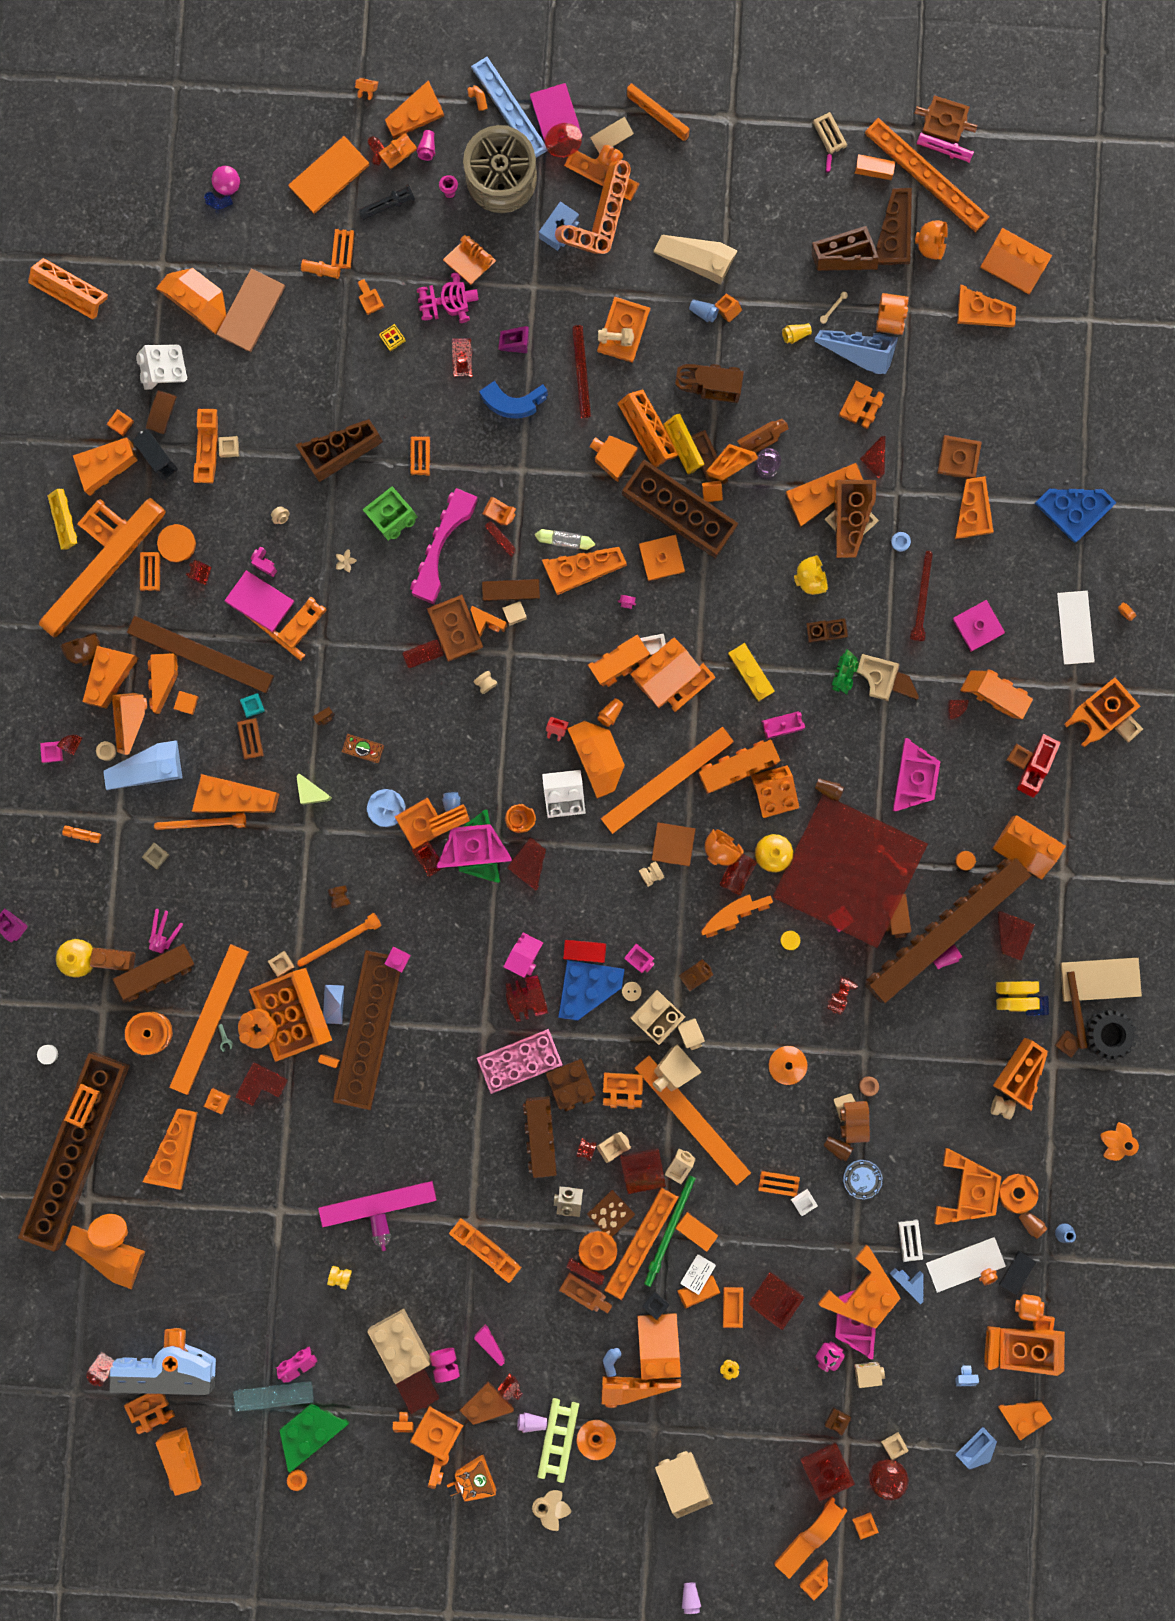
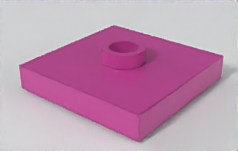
M987 600L953 618L956 627L971 652L1005 633Z

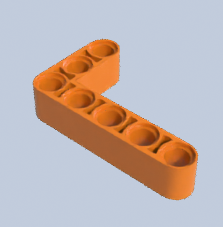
M614 161L608 166L592 232L572 225H562L555 231V238L558 242L594 254H605L610 251L631 171L627 161ZM618 165H620L622 169L621 174L617 172ZM613 184L617 187L616 193L612 190ZM608 203L612 206L611 212L607 209ZM604 221L607 224L606 231L602 227ZM565 230H567L569 233L567 239H565L564 237ZM582 235H584L586 239L584 244L581 243ZM599 241L602 242L601 250L598 248Z

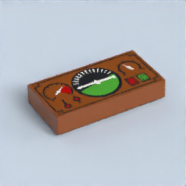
M347 734L342 752L379 764L384 745Z

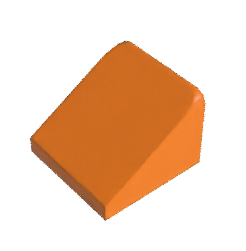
M727 293L715 304V307L719 309L718 313L728 322H731L742 311L739 302Z

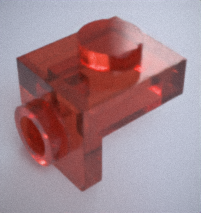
M101 1352L87 1371V1380L94 1386L99 1385L102 1387L110 1375V1368L113 1366L114 1360Z

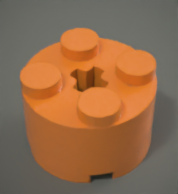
M882 293L876 323L877 332L903 335L904 319L907 317L909 297Z

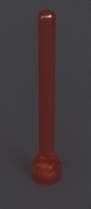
M931 551L925 552L916 625L910 633V639L915 641H925L926 637L923 623L933 556Z

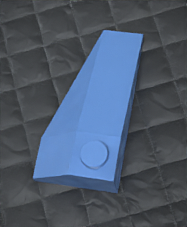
M820 330L815 337V342L866 370L873 371L875 374H886L898 337L873 333V337L862 336V332L846 335L843 331Z

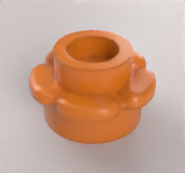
M988 1268L980 1273L981 1278H979V1281H982L985 1286L998 1279L997 1272Z

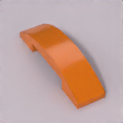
M198 409L196 463H194L193 482L213 483L218 442L217 409Z
M462 1218L449 1232L454 1239L470 1249L508 1283L511 1282L522 1268L500 1247Z

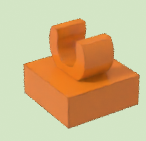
M364 78L357 79L355 88L360 89L358 91V98H361L363 91H366L368 93V100H371L373 92L378 88V82Z
M212 1088L204 1107L223 1114L230 1095Z
M400 1412L399 1422H393L394 1432L414 1433L413 1422H408V1412Z

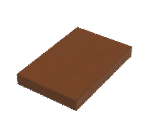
M463 595L427 608L448 662L483 648Z

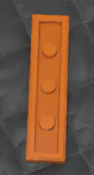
M632 83L627 87V97L680 139L686 141L690 132L686 125Z

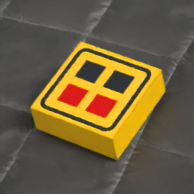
M395 324L379 334L389 351H392L406 341Z

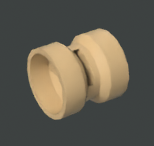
M656 861L651 863L650 867L639 870L647 887L653 885L654 881H660L665 878Z
M996 1095L992 1102L991 1114L997 1116L1001 1113L1004 1118L1010 1120L1015 1111L1016 1101L1010 1099L1004 1101L1003 1097Z

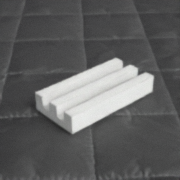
M918 1220L898 1222L903 1262L923 1260ZM911 1225H914L918 1256H914ZM903 1226L907 1228L910 1257H907Z

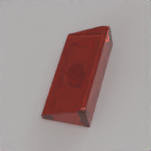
M437 639L402 653L409 668L444 655Z
M742 854L735 863L728 866L720 886L741 896L757 861Z

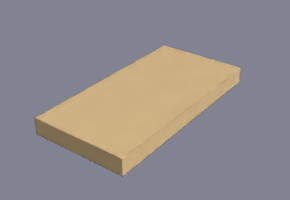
M1139 958L1060 963L1063 1001H1072L1067 972L1071 971L1075 972L1079 1000L1142 996Z

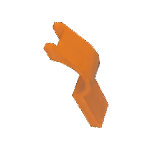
M834 1497L827 1501L822 1513L813 1525L803 1533H800L774 1563L789 1579L811 1553L832 1535L846 1514L847 1509L845 1507L840 1509L834 1503Z

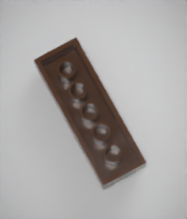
M646 460L642 461L622 490V496L715 559L739 524Z

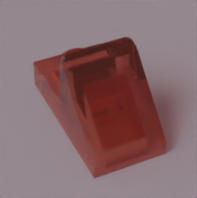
M452 338L453 376H472L473 349L471 338Z

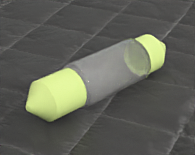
M545 529L535 533V537L539 542L578 550H588L595 546L590 537L582 536L581 534Z

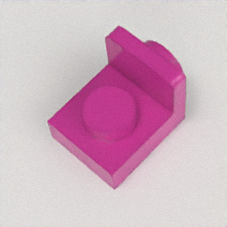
M260 547L259 550L256 549L251 556L252 565L274 577L277 572L274 563L266 558L262 560L266 550L263 547Z

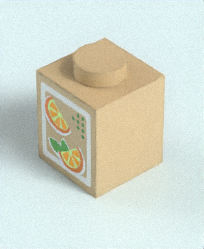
M878 1362L854 1364L856 1383L859 1388L882 1385L885 1373L884 1368L880 1367Z

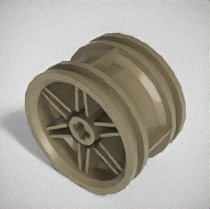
M502 125L487 127L471 138L464 152L463 164L467 188L473 200L482 208L495 213L512 212L525 205L532 197L537 183L536 157L534 148L528 138L517 129ZM498 149H502L501 154H498ZM515 175L521 176L519 180H515L514 177ZM482 176L487 177L485 182L481 180ZM504 186H505V188H504L503 190H499V189H498V187H504Z

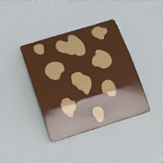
M611 1190L587 1215L603 1232L613 1237L635 1213Z

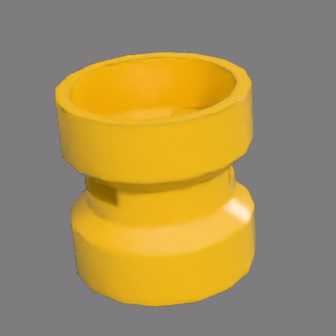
M332 1266L327 1285H337L341 1289L346 1290L352 1271L347 1269L343 1271L339 1267Z

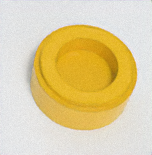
M786 931L782 934L780 942L785 949L794 950L800 944V937L794 931Z

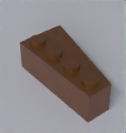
M550 1096L527 1098L526 1103H523L524 1115H527L528 1120L525 1123V1133L529 1134L530 1141L526 1142L527 1154H531V1161L528 1162L529 1173H533V1178L556 1176Z

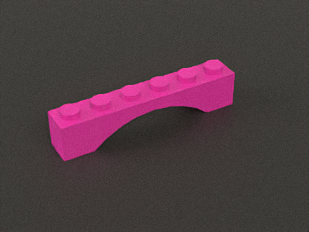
M457 488L454 493H450L447 500L449 506L447 510H443L440 517L442 521L440 527L435 528L432 536L435 539L432 545H428L425 555H427L426 560L421 562L418 568L420 573L418 579H414L410 590H413L412 595L414 597L435 604L441 590L438 562L442 546L456 527L471 518L478 502L477 496Z

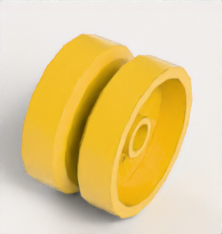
M1038 981L996 982V992L1009 995V997L996 1000L997 1010L1028 1011L1040 1009L1039 998L1027 997V994L1039 992Z

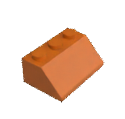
M1002 228L980 268L1030 294L1052 255Z
M674 637L634 670L631 676L637 686L660 708L698 676L702 670L688 651Z
M1016 815L1011 817L992 849L1007 859L1017 858L1028 872L1039 879H1043L1057 862L1066 846Z

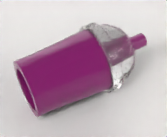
M384 1213L370 1216L372 1240L377 1246H381L382 1251H385V1245L390 1242L391 1236L386 1215Z

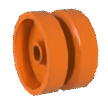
M143 1012L133 1016L125 1029V1040L128 1046L134 1052L141 1055H151L164 1050L170 1044L173 1036L172 1025L169 1019L158 1012ZM150 1031L151 1035L147 1036L146 1032Z

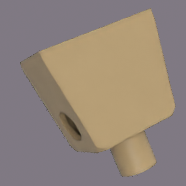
M677 1044L667 1052L654 1069L655 1074L659 1078L653 1082V1086L659 1092L666 1086L670 1091H673L699 1075L701 1071Z

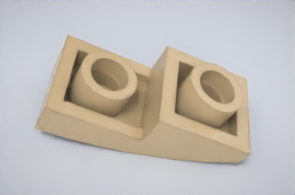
M623 117L590 138L600 154L604 145L613 147L634 133L626 118Z

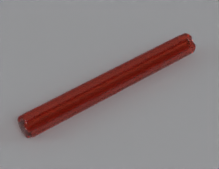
M582 325L573 326L580 414L581 418H590L591 411Z

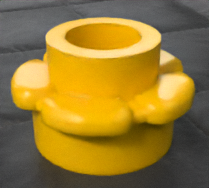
M726 1360L720 1367V1372L725 1379L731 1380L739 1375V1365L731 1360Z

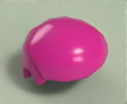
M221 166L213 172L211 181L218 193L226 196L232 195L238 190L240 177L235 169L230 166Z

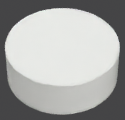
M53 1045L42 1046L37 1052L38 1060L43 1064L54 1063L58 1058L57 1049Z

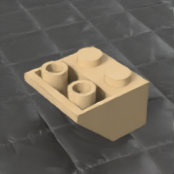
M656 990L630 1018L660 1045L685 1016Z

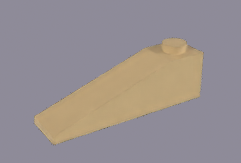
M661 235L653 253L721 285L737 250L721 242Z

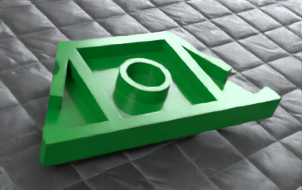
M488 810L482 811V813L467 822L463 827L490 824ZM497 863L458 866L459 872L500 883Z
M310 1404L285 1424L279 1431L289 1473L345 1428L349 1421L336 1417L333 1413L323 1411L318 1406Z

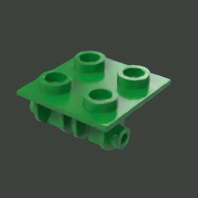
M848 649L843 653V656H840L839 667L836 669L839 673H835L838 677H834L831 685L833 686V691L839 692L841 690L845 695L848 694V691L853 686V674L859 666L858 658Z

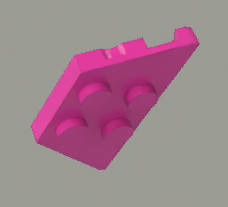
M905 738L903 743L893 811L902 810L935 799L940 761L930 756L908 738Z
M491 824L455 827L450 831L437 867L446 868L510 862L512 858Z
M854 1291L841 1295L838 1298L845 1303ZM837 1313L835 1337L861 1352L869 1359H873L876 1329Z

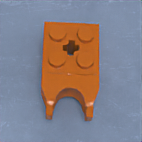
M1115 677L1081 704L1064 725L1066 728L1076 722H1083L1088 725L1089 736L1081 744L1085 747L1089 743L1103 738L1141 706ZM1107 702H1113L1115 704V706L1113 707L1114 710H1112V708L1109 709L1107 707Z

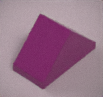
M524 326L500 331L498 350L528 353L529 327Z

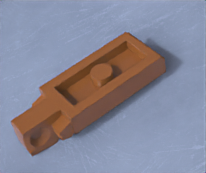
M781 418L737 440L740 448L757 453L778 441L780 434L789 428L787 423Z
M571 1273L567 1275L559 1291L592 1311L595 1310L597 1312L600 1308L609 1313L612 1308V1304L604 1300L606 1296L601 1291Z

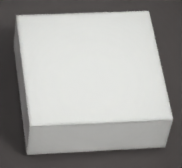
M808 1189L791 1199L801 1216L818 1206Z

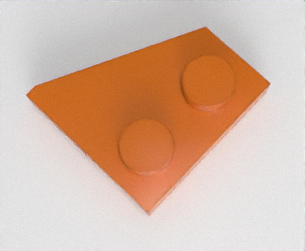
M1041 1401L998 1406L1019 1440H1022L1052 1420V1417Z

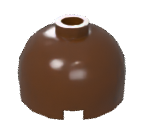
M92 633L85 635V637L68 641L60 645L68 661L74 664L81 663L82 666L93 663L92 659L95 656L97 646L100 647V642L97 634Z

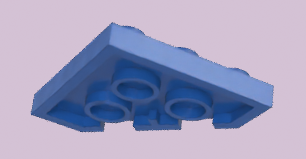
M1049 489L1034 504L1076 543L1116 502L1103 489Z
M567 960L559 1018L579 1020L622 988L625 969Z

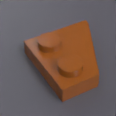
M487 1382L460 1411L474 1425L514 1411V1408Z

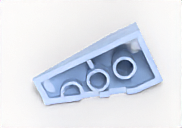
M177 741L157 743L104 770L106 790L182 779Z

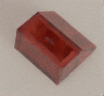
M658 1148L620 1155L628 1194L666 1187Z
M769 1272L748 1304L768 1321L783 1330L805 1297L791 1285L772 1272Z

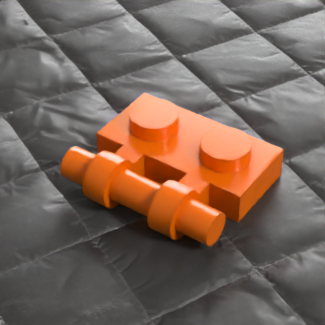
M856 381L839 416L856 424L858 418L864 420L861 426L868 429L870 423H873L876 418L875 414L878 408H881L883 404L882 400L885 394L878 392L876 397H872L870 394L873 389ZM866 403L871 405L868 412L862 411Z
M605 1072L603 1092L611 1093V1098H603V1105L610 1106L611 1108H617V1106L628 1107V1109L642 1108V1100H635V1094H643V1075ZM618 1093L628 1094V1099H618Z
M146 1393L124 1405L131 1422L134 1423L139 1420L141 1423L140 1426L136 1427L138 1434L148 1433L153 1430V1427L159 1424L164 1425L168 1423L169 1419L175 1417L172 1410L164 1412L162 1409L169 1404L164 1394ZM155 1412L157 1417L149 1421L147 1416Z

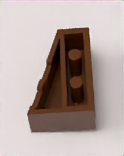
M867 226L812 243L811 255L817 271L878 269L879 256Z

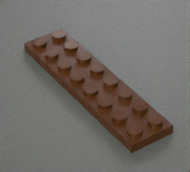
M365 951L333 1098L334 1103L367 1110L372 1109L401 974L400 971L385 965L389 956L387 954Z

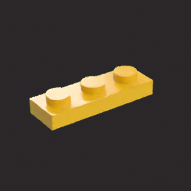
M674 415L664 423V427L687 474H690L703 466L704 462L681 415Z
M56 489L47 496L61 550L77 544V536L74 532L72 516L69 512L64 489Z
M745 643L728 653L758 702L775 692Z

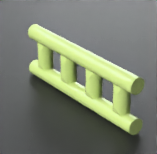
M553 1398L537 1477L545 1479L546 1473L558 1475L557 1481L564 1483L579 1403L572 1402L571 1408L559 1406V1399ZM557 1414L569 1416L567 1428L555 1426ZM554 1434L565 1436L563 1447L552 1445ZM550 1453L561 1455L559 1467L548 1465Z

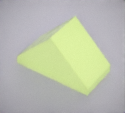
M301 774L297 775L301 804L325 802L332 799L331 796Z

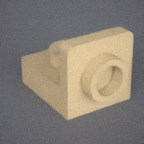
M678 1149L665 1175L682 1184L692 1169L695 1158L689 1152Z

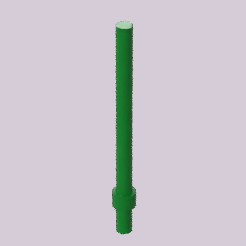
M691 1175L687 1178L655 1258L648 1267L650 1270L644 1284L651 1287L656 1273H659L661 1269V1261L696 1178Z

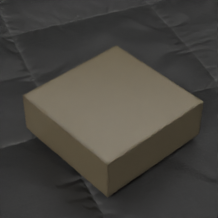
M153 843L142 858L158 870L170 855L159 845Z

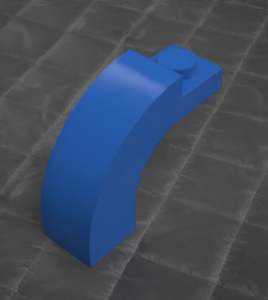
M494 381L480 390L479 394L483 402L493 412L506 418L515 419L524 418L536 413V406L534 404L537 403L539 405L547 399L548 391L542 384L524 397L512 398L504 394Z

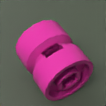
M454 1348L441 1349L429 1354L431 1365L435 1367L433 1374L436 1383L460 1377L458 1365L454 1364L456 1360Z

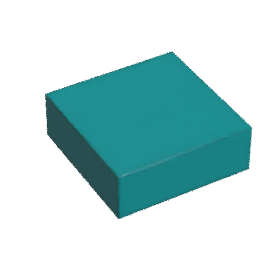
M258 693L240 699L246 718L265 712Z

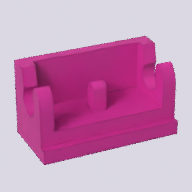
M798 711L763 720L762 725L766 740L804 730L805 725L801 719V712Z

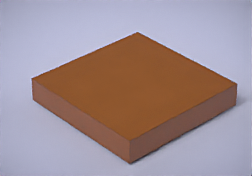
M944 435L937 473L966 479L976 478L982 442Z
M658 822L652 861L690 866L696 828Z

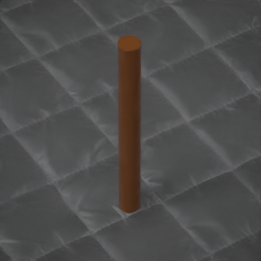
M1071 971L1067 972L1077 1035L1080 1049H1085L1088 1046L1075 972Z

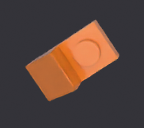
M474 606L471 607L480 637L487 624L489 625L488 628L495 632H499V630L505 631L507 622Z

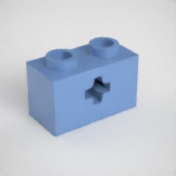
M560 202L540 229L539 239L558 251L561 246L564 247L566 244L556 240L555 231L557 226L572 225L578 227L580 224L579 214ZM565 230L564 237L565 239H567L569 233L567 230Z

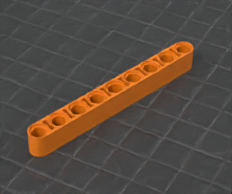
M152 498L146 500L42 617L39 626L53 638L57 637L165 515L166 510Z

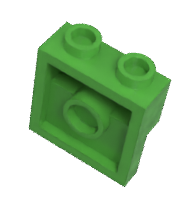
M393 486L363 509L365 514L388 541L398 538L401 533L400 531L405 527L413 526L415 519L418 518L413 509Z

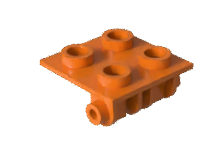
M464 235L460 239L461 243L443 261L471 285L496 260L480 247L478 243L472 240L470 236Z

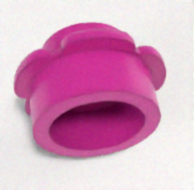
M621 595L618 602L621 603V607L632 609V605H636V598Z

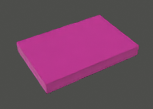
M566 83L530 94V99L547 148L582 138Z
M246 570L225 599V603L273 633L294 604V600Z

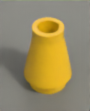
M809 323L787 325L786 328L782 329L785 343L790 344L812 334Z

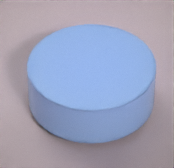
M904 532L896 533L891 540L892 547L899 552L907 550L911 543L909 535Z

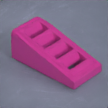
M485 1324L475 1334L474 1339L502 1366L505 1363L504 1356L488 1326Z

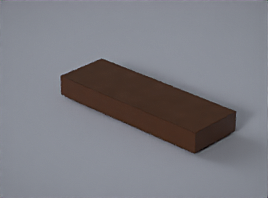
M706 430L692 435L693 442L704 462L701 469L707 482L720 481L710 477L706 472L718 458ZM727 478L723 481L721 480L722 485L728 482Z
M539 579L483 581V601L540 599Z

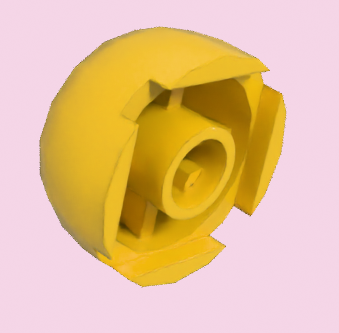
M817 555L803 560L798 565L797 575H794L796 585L801 586L804 592L811 595L827 592L826 590L828 589L825 571L822 572L820 566L823 565Z
M771 834L763 837L755 848L756 862L762 869L768 872L776 873L784 870L793 859L791 843L781 835Z
M80 939L66 941L56 952L55 960L57 967L62 973L70 977L85 976L93 969L90 967L93 947L88 942Z

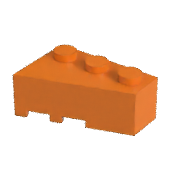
M127 437L73 455L84 491L89 496L94 494V491L102 485L109 483L110 479L117 474H121L138 461L133 444Z

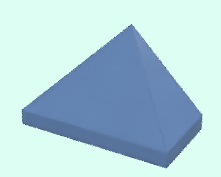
M325 985L323 1016L326 1024H342L344 986Z
M982 1427L956 1453V1456L968 1469L984 1465L991 1461L997 1441Z

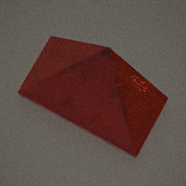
M881 436L860 458L878 478H882L885 474L886 436Z

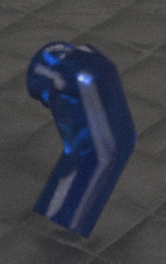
M207 192L204 195L205 203L216 210L233 204L230 195L221 199L214 196L212 192Z

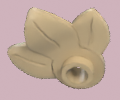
M549 1491L545 1497L536 1499L532 1506L534 1515L541 1518L542 1525L549 1530L558 1531V1519L566 1517L571 1513L568 1504L561 1501V1491ZM544 1504L546 1508L544 1510H540L538 1508L539 1505Z

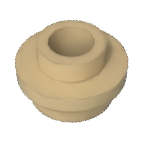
M282 506L274 509L271 513L273 523H285L288 520L289 511Z

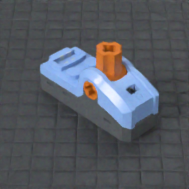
M181 1328L166 1329L164 1347L157 1353L154 1360L152 1358H142L141 1361H137V1358H117L113 1362V1366L110 1368L109 1392L207 1395L215 1388L216 1358L198 1348L188 1346L185 1343L186 1330Z

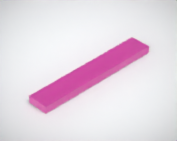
M433 1181L331 1204L319 1207L318 1209L322 1227L433 1202L437 1199Z

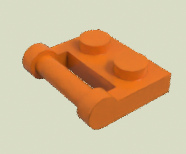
M99 499L78 522V525L105 547L127 523V520H122L105 506L104 501ZM101 511L118 526L115 529L111 528L96 514Z

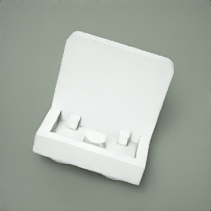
M145 345L137 353L136 360L137 364L140 365V380L144 385V390L153 389L158 383L185 382L187 380L182 350L179 345Z

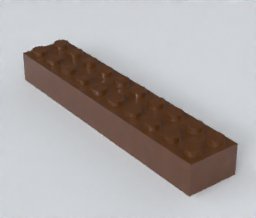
M1017 858L1002 860L996 866L998 868L996 871L987 873L982 878L983 882L981 884H975L967 891L969 893L967 896L957 899L953 903L955 907L942 912L939 915L940 920L927 925L924 928L926 931L924 934H918L912 938L909 947H902L895 954L897 957L894 960H887L881 966L882 970L879 973L874 972L866 979L868 982L865 986L879 1002L886 1003L1032 876Z
M96 1052L88 1053L64 1119L80 1084L91 1087L100 1093L84 1128H80L63 1119L18 1236L19 1239L53 1252L61 1248L130 1065ZM84 1090L72 1114L71 1119L73 1120L85 1096L86 1091ZM90 1094L78 1122H81L93 1094Z

